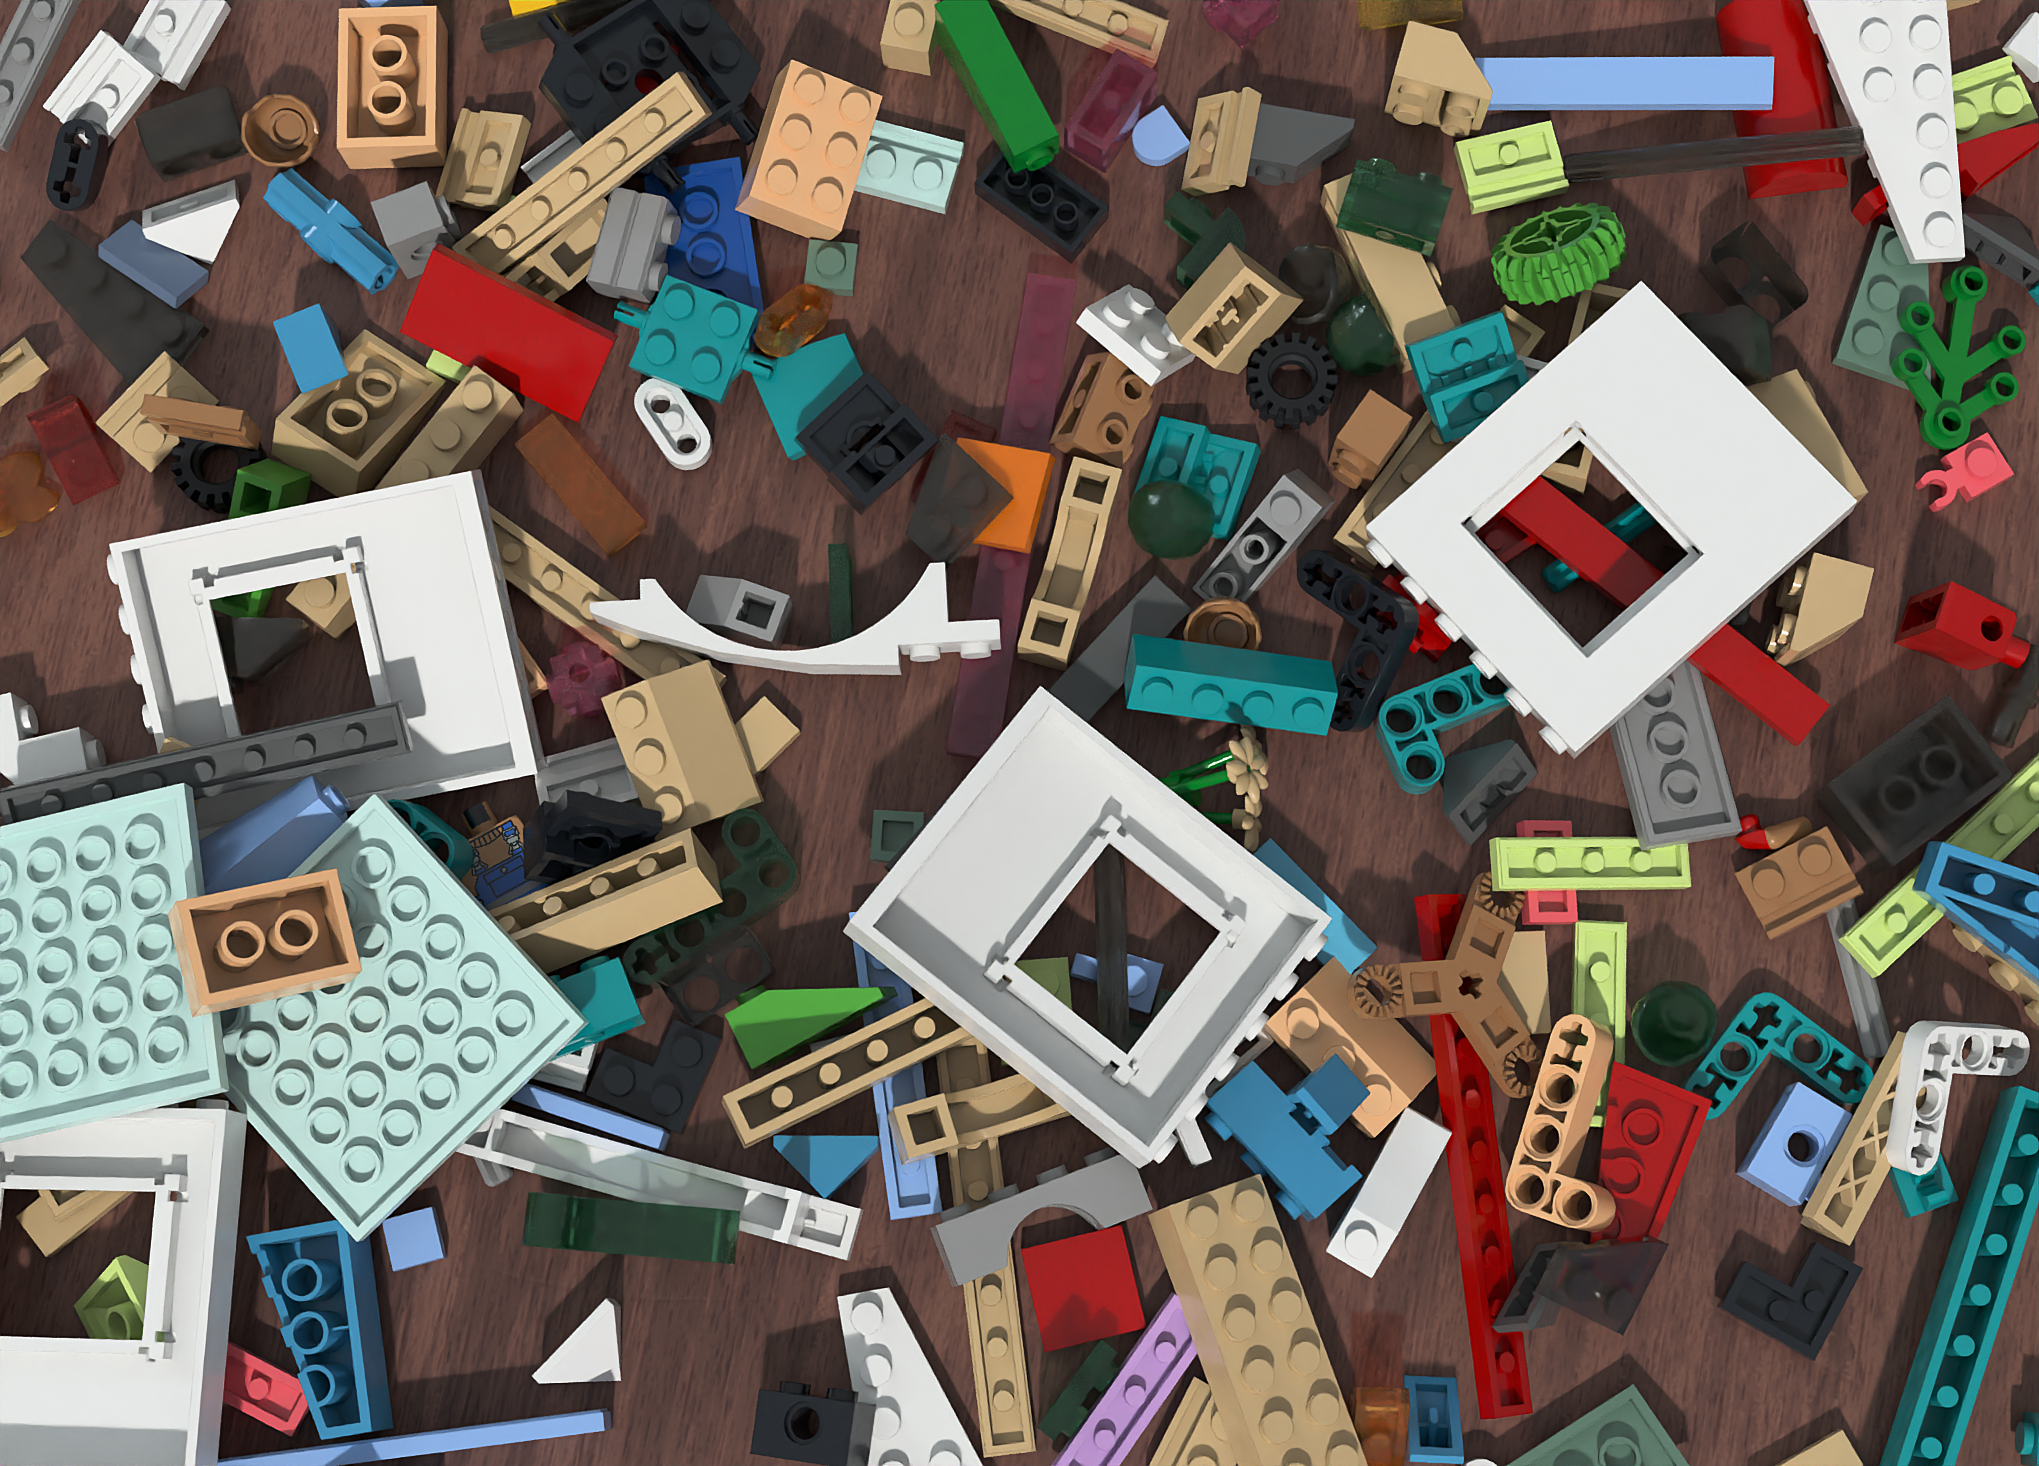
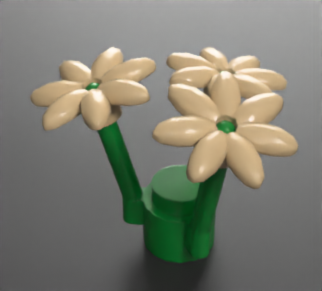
M1240 724V731L1244 738L1239 741H1229V750L1187 768L1170 771L1169 777L1158 780L1192 807L1201 805V788L1231 781L1234 784L1236 783L1237 795H1243L1247 791L1248 795H1245V809H1234L1233 813H1199L1213 824H1230L1233 826V829L1246 830L1244 848L1254 852L1259 843L1258 833L1262 829L1261 822L1257 819L1263 807L1260 801V789H1266L1269 785L1265 777L1269 765L1266 755L1262 752V744L1255 740L1256 731L1254 726ZM1226 763V770L1195 778L1197 775Z

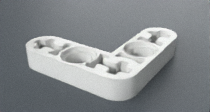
M1924 1020L1912 1025L1906 1033L1903 1042L1886 1143V1156L1892 1167L1918 1176L1930 1171L1935 1165L1940 1151L1952 1074L2016 1075L2024 1068L2030 1054V1044L2027 1036L2021 1031L1995 1024ZM1971 1036L1972 1047L1970 1054L1963 1061L1962 1049L1967 1038ZM1993 1047H2004V1051L1994 1055ZM1925 1069L1928 1070L1927 1075H1924ZM1926 1086L1925 1102L1917 1110L1916 1099L1922 1087ZM1916 1121H1919L1918 1126H1915Z

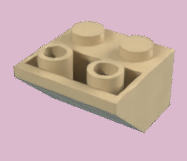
M1409 21L1384 113L1393 115L1396 120L1405 124L1418 125L1422 122L1440 127L1444 133L1450 136L1467 137L1471 135L1478 137L1491 101L1492 88L1458 33Z
M1229 242L1165 316V319L1177 341L1214 369L1239 374L1250 362L1254 353H1258L1260 345L1272 337L1302 303L1303 298Z
M1815 552L1801 566L1795 565L1790 578L1784 577L1780 584L1776 606L1783 607L1779 625L1772 624L1770 627L1764 653L1770 654V658L1785 669L1837 640L1863 617L1874 568Z

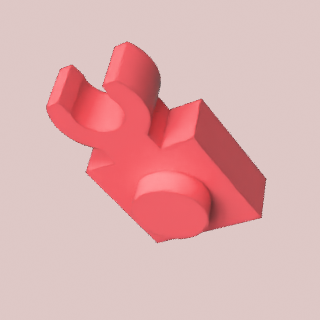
M1987 432L1945 455L1940 462L1946 472L1942 470L1929 471L1917 481L1915 486L1919 490L1926 485L1934 484L1941 489L1942 497L1929 506L1932 512H1936L1950 504L1955 498L1957 491L1960 492L1967 503L2005 482L2014 473Z

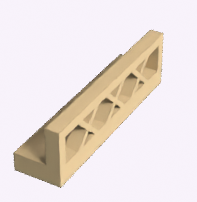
M1900 1031L1897 1032L1802 1213L1803 1218L1800 1223L1808 1229L1849 1246L1892 1166L1886 1156V1143L1903 1042L1906 1033ZM1924 1070V1075H1927L1928 1070ZM1926 1086L1922 1087L1916 1099L1917 1110L1925 1102Z

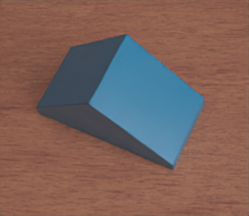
M319 303L273 322L302 394L349 375L338 329L333 319Z
M1335 1053L1285 1095L1296 1105V1111L1303 1116L1314 1131L1319 1130L1323 1135H1331L1371 1093Z
M773 1136V1146L826 1200H830L881 1149L878 1136Z
M1404 1375L1402 1459L1409 1462L1463 1464L1464 1449L1457 1378Z

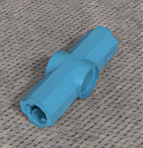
M292 168L286 172L278 173L268 184V189L263 196L265 202L287 223L289 222L299 231V236L326 262L331 265L335 262L372 295L380 290H385L395 279L400 266L393 255L383 248L378 241L369 236L358 219L333 198L329 201Z

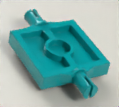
M665 276L656 301L647 311L620 301L617 305L620 311L615 310L614 321L640 329L639 342L629 364L632 370L716 403L724 404L732 382L743 370L770 380L773 376L771 370L775 371L777 360L751 352V336L760 316L757 309L672 276Z

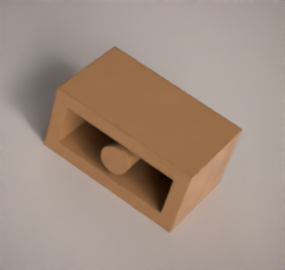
M1370 389L1335 439L1328 465L1334 469L1332 471L1333 475L1350 488L1357 489L1360 486L1368 491L1402 445L1412 416Z

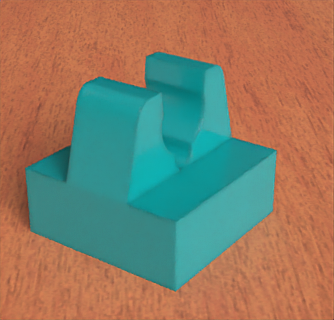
M1940 1151L1935 1165L1926 1174L1918 1176L1891 1167L1888 1172L1905 1218H1910L1959 1200Z

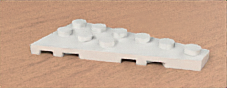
M1804 0L1809 12L1807 19L1813 33L1818 34L1829 60L1827 67L1856 136L1860 135L1870 158L1867 160L1873 177H1877L1889 204L1887 208L1909 263L1962 260L1965 258L1946 0Z
M888 1287L838 1296L852 1390L859 1391L858 1402L876 1404L868 1466H984L952 1408L937 1376L925 1357L891 1289Z

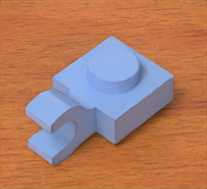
M1117 950L1113 951L1110 964L1076 953L1069 976L1102 985L1103 989L1099 1001L1149 1015L1164 964Z

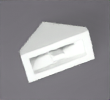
M235 180L143 210L142 230L145 237L212 265L240 207L238 185Z
M606 1298L532 1377L539 1384L621 1381V1305L615 1299Z

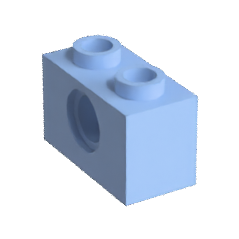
M1800 1082L1787 1085L1736 1174L1789 1207L1802 1205L1803 1201H1809L1822 1176L1821 1170L1829 1156L1834 1154L1853 1115ZM1793 1133L1802 1135L1809 1144V1154L1803 1162L1794 1159L1788 1151V1140Z

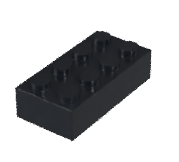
M1001 150L974 183L977 196L1071 264L1109 218V206L1049 163L1034 171H1029L1025 168L1014 173Z

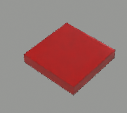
M1122 1225L1020 1249L1045 1353L1147 1328Z

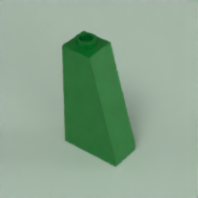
M943 0L934 4L938 45L1013 172L1017 173L1025 168L1029 171H1034L1046 166L1054 159V155L1059 153V134L988 0Z

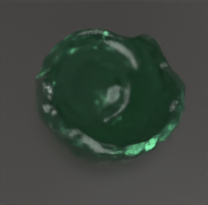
M1362 291L1358 295L1352 296L1349 301L1343 303L1328 321L1325 334L1329 353L1335 359V362L1348 373L1362 377L1383 373L1401 358L1400 354L1389 358L1394 348L1395 339L1379 319L1376 309L1371 303L1370 295L1372 293Z
M1160 479L1144 484L1132 496L1128 506V527L1135 543L1142 550L1157 558L1179 560L1193 557L1202 550L1203 546L1208 544L1213 534L1215 512L1211 501L1191 485L1181 481Z
M1662 981L1647 991L1636 1002L1631 1013L1632 1035L1636 1045L1650 1061L1668 1067L1682 1065L1699 1057L1709 1047L1716 1030L1718 1018L1716 1004L1703 989L1686 981Z

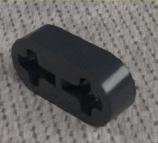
M69 120L60 127L57 134L46 183V192L51 203L61 210L83 211L94 204L98 195L108 151V136L103 127L95 121ZM84 134L87 139L91 140L90 149L81 150V146L74 143L75 135ZM74 181V185L81 188V193L79 196H71L70 198V193L63 190L64 183Z

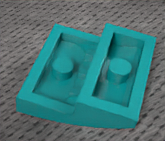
M1500 311L1404 345L1428 412L1441 441L1444 443L1470 434L1529 381L1524 362L1517 360L1503 312Z
M845 333L808 344L772 359L777 360L775 371L771 370L773 376L770 380L751 373L787 457L792 461L807 455L794 441L795 437L864 374L850 340Z
M1160 416L1129 507L1133 511L1156 520L1230 542L1261 450L1256 443L1212 434L1207 426Z

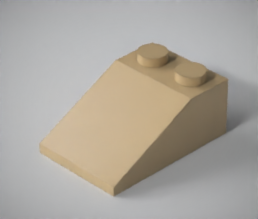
M366 329L343 351L349 375L306 393H301L275 421L271 454L291 467L312 474V481L338 498L368 492L376 484L446 385L444 379Z

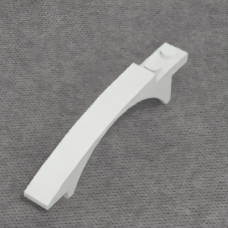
M945 562L929 563L918 584L905 600L874 626L838 643L806 650L775 651L739 644L716 635L686 615L667 596L656 579H640V599L590 602V613L597 623L638 639L722 662L808 674L902 675L901 655H910V660L917 662L935 661L940 659V653L960 652L962 658L979 659L991 656V650L1001 649L999 619L949 622Z
M499 1109L456 1150V1152L847 1261H850L864 1211L859 1208L815 1197L798 1190L665 1156L504 1109Z

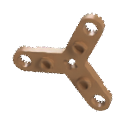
M1491 870L1479 874L1471 885L1445 960L1373 965L1359 969L1348 981L1347 998L1355 1013L1370 1020L1451 1014L1500 1089L1512 1098L1521 1099L1533 1095L1544 1056L1542 1057V1052L1536 1048L1529 1037L1531 1035L1497 984V980L1516 929L1514 925L1519 910L1524 905L1522 900H1525V895H1523L1522 891H1505L1506 901L1504 906L1498 908L1497 905H1493V900L1490 901L1488 899L1491 898V895L1487 894V892H1490L1488 887L1492 884ZM1469 976L1473 984L1468 989L1469 994L1462 995L1458 988L1463 983L1462 978ZM1371 978L1377 980L1383 988L1384 998L1380 1006L1371 1005L1372 1002L1366 1000L1368 996L1364 995V992H1366L1364 986H1367L1366 981ZM1516 1058L1523 1059L1529 1066L1530 1079L1527 1085H1521L1520 1081L1516 1082L1517 1077L1512 1075L1515 1074L1512 1068L1515 1067L1513 1062L1517 1061Z

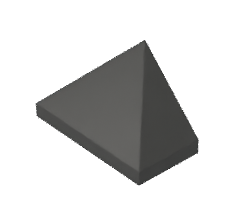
M1962 213L1965 251L2029 290L2039 279V250L2018 218Z
M1511 739L1445 757L1442 813L1463 841L1471 846L1533 780L1538 772L1517 742Z
M1572 1240L1543 1243L1535 1246L1492 1325L1498 1333L1534 1330L1555 1325L1578 1248Z

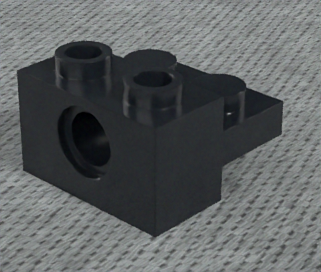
M868 370L794 439L828 476L827 481L860 515L865 513L926 456L939 440L905 403L901 406ZM874 427L878 430L858 451H849Z
M566 789L556 803L543 801L523 827L524 879L553 885L648 846L662 830L661 811L640 807L634 803H622L593 796L587 792H576Z

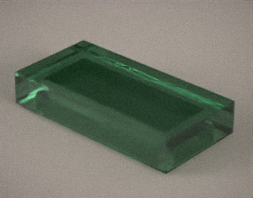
M846 543L828 544L831 644L854 636L852 557L849 546H846Z

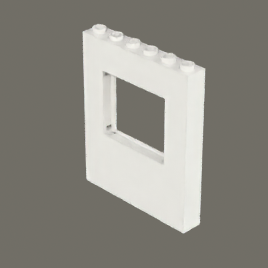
M1640 281L1365 527L1367 537L1371 540L1366 545V548L1384 568H1387L1392 563L1405 577L1400 582L1401 586L1417 604L1421 605L1427 600L1440 614L1434 621L1453 642H1456L1461 637L1474 651L1469 656V659L1486 678L1490 680L1496 674L1509 688L1504 693L1505 698L1523 717L1531 712L1544 726L1539 731V734L1557 754L1560 755L1566 750L1575 759L1853 511L1857 500L1674 313ZM1570 428L1571 430L1564 435L1565 431ZM1581 428L1586 433V436L1580 431ZM1578 441L1601 462L1688 553L1583 648L1475 534ZM1469 517H1471V519H1470L1466 524H1464V522H1465ZM1693 546L1699 550V554L1692 548Z
M481 469L109 544L111 554L107 557V568L112 582L115 585H119L123 602L119 606V619L123 631L131 636L135 653L131 656V670L137 684H142L146 699V704L142 708L143 721L148 733L154 734L158 753H160L165 738L169 736L195 746L242 735L212 609V599L346 573L375 705L402 700L414 748L411 753L312 774L325 788L332 784L344 795L350 805V809L347 811L359 809L374 793L381 794L386 801L391 799L407 800L538 774L546 767ZM351 563L355 564L356 573H353ZM310 775L200 799L195 811L199 841Z
M1040 686L851 918L843 932L1136 1167L1141 1168L1150 1163L1152 1159L1160 1164L1170 1153L1178 1141V1138L1172 1134L1183 1118L1190 1123L1205 1106L1209 1097L1203 1091L1211 1080L1215 1077L1221 1082L1235 1066L1239 1056L1233 1051L1244 1037L1251 1041L1264 1027L1269 1016L1263 1011L1273 997L1281 1001L1296 984L1299 977L1293 971L1303 957L1310 962L1325 945L1328 937L1322 932L1332 918ZM1108 843L1220 931L1128 1054L1124 1053L1014 965ZM1002 976H1007L1012 982L1008 983ZM1112 1060L1119 1067L1114 1068L1112 1065L1109 1064L1110 1061Z
M197 1099L196 1108H179V1103H174L0 1143V1227L4 1189L156 1192L142 1340L0 1336V1466H217L247 1114L228 1110L229 1101ZM171 1191L177 1193L176 1202L170 1201ZM158 1331L164 1333L163 1342H157Z

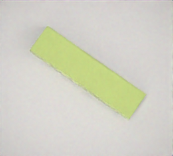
M1496 837L1489 840L1493 891L1686 889L1691 887L1688 843L1641 851L1637 837Z
M1578 920V922L1573 923L1571 1014L1582 1015L1606 1025L1611 1031L1614 1040L1613 1052L1590 1127L1603 1128L1611 1063L1616 1061L1625 1065L1627 922ZM1580 1035L1577 1045L1586 1046L1588 1036ZM1570 1060V1067L1580 1070L1582 1064ZM1570 1078L1569 1100L1572 1098L1575 1090L1572 1078Z

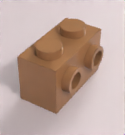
M1111 352L1086 355L1049 444L1071 457L1075 456L1120 469L1121 465L1128 460L1133 451V437L1140 420L1147 415L1152 406L1153 396L1151 394L1155 385L1150 386Z

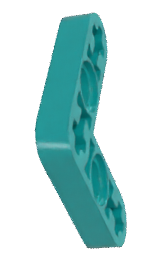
M1763 992L1750 997L1742 1004L1680 1088L1691 1092L1693 1087L1697 1089L1706 1087L1715 1077L1705 1072L1708 1065L1718 1077L1732 1082V1086L1729 1089L1723 1082L1718 1084L1711 1093L1710 1098L1715 1102L1714 1108H1709L1705 1119L1707 1121L1719 1117L1728 1108L1769 1052L1838 1104L1851 1105L1860 1102L1874 1074L1864 1060L1783 998L1773 993ZM1770 1005L1774 1009L1771 1018L1776 1022L1775 1027L1766 1025L1759 1029L1753 1039L1763 1043L1758 1048L1757 1044L1750 1037L1736 1032V1028L1740 1025L1744 1032L1750 1030L1758 1019V1015L1753 1011L1754 1006L1761 1009ZM1801 1034L1814 1037L1819 1044L1820 1054L1813 1063H1803L1794 1055L1793 1043L1795 1038ZM1729 1042L1740 1044L1748 1055L1745 1068L1739 1072L1728 1070L1720 1059L1723 1046ZM1832 1052L1838 1056V1059L1831 1063L1833 1067L1843 1073L1852 1069L1857 1072L1854 1081L1860 1087L1858 1091L1851 1089L1843 1093L1839 1089L1842 1084L1841 1078L1831 1070L1824 1072L1822 1077L1816 1073L1817 1070L1829 1062Z

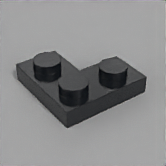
M674 1019L654 1066L606 1047L586 1095L683 1135L723 1040Z
M1811 1242L1789 1286L1752 1264L1741 1261L1717 1308L1809 1361H1815L1863 1268L1818 1242Z

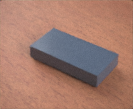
M132 219L99 244L98 257L175 309L208 283L209 271L181 252L147 239L143 233L142 226Z

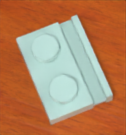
M875 120L854 191L946 214L958 174L960 160L964 154V143Z

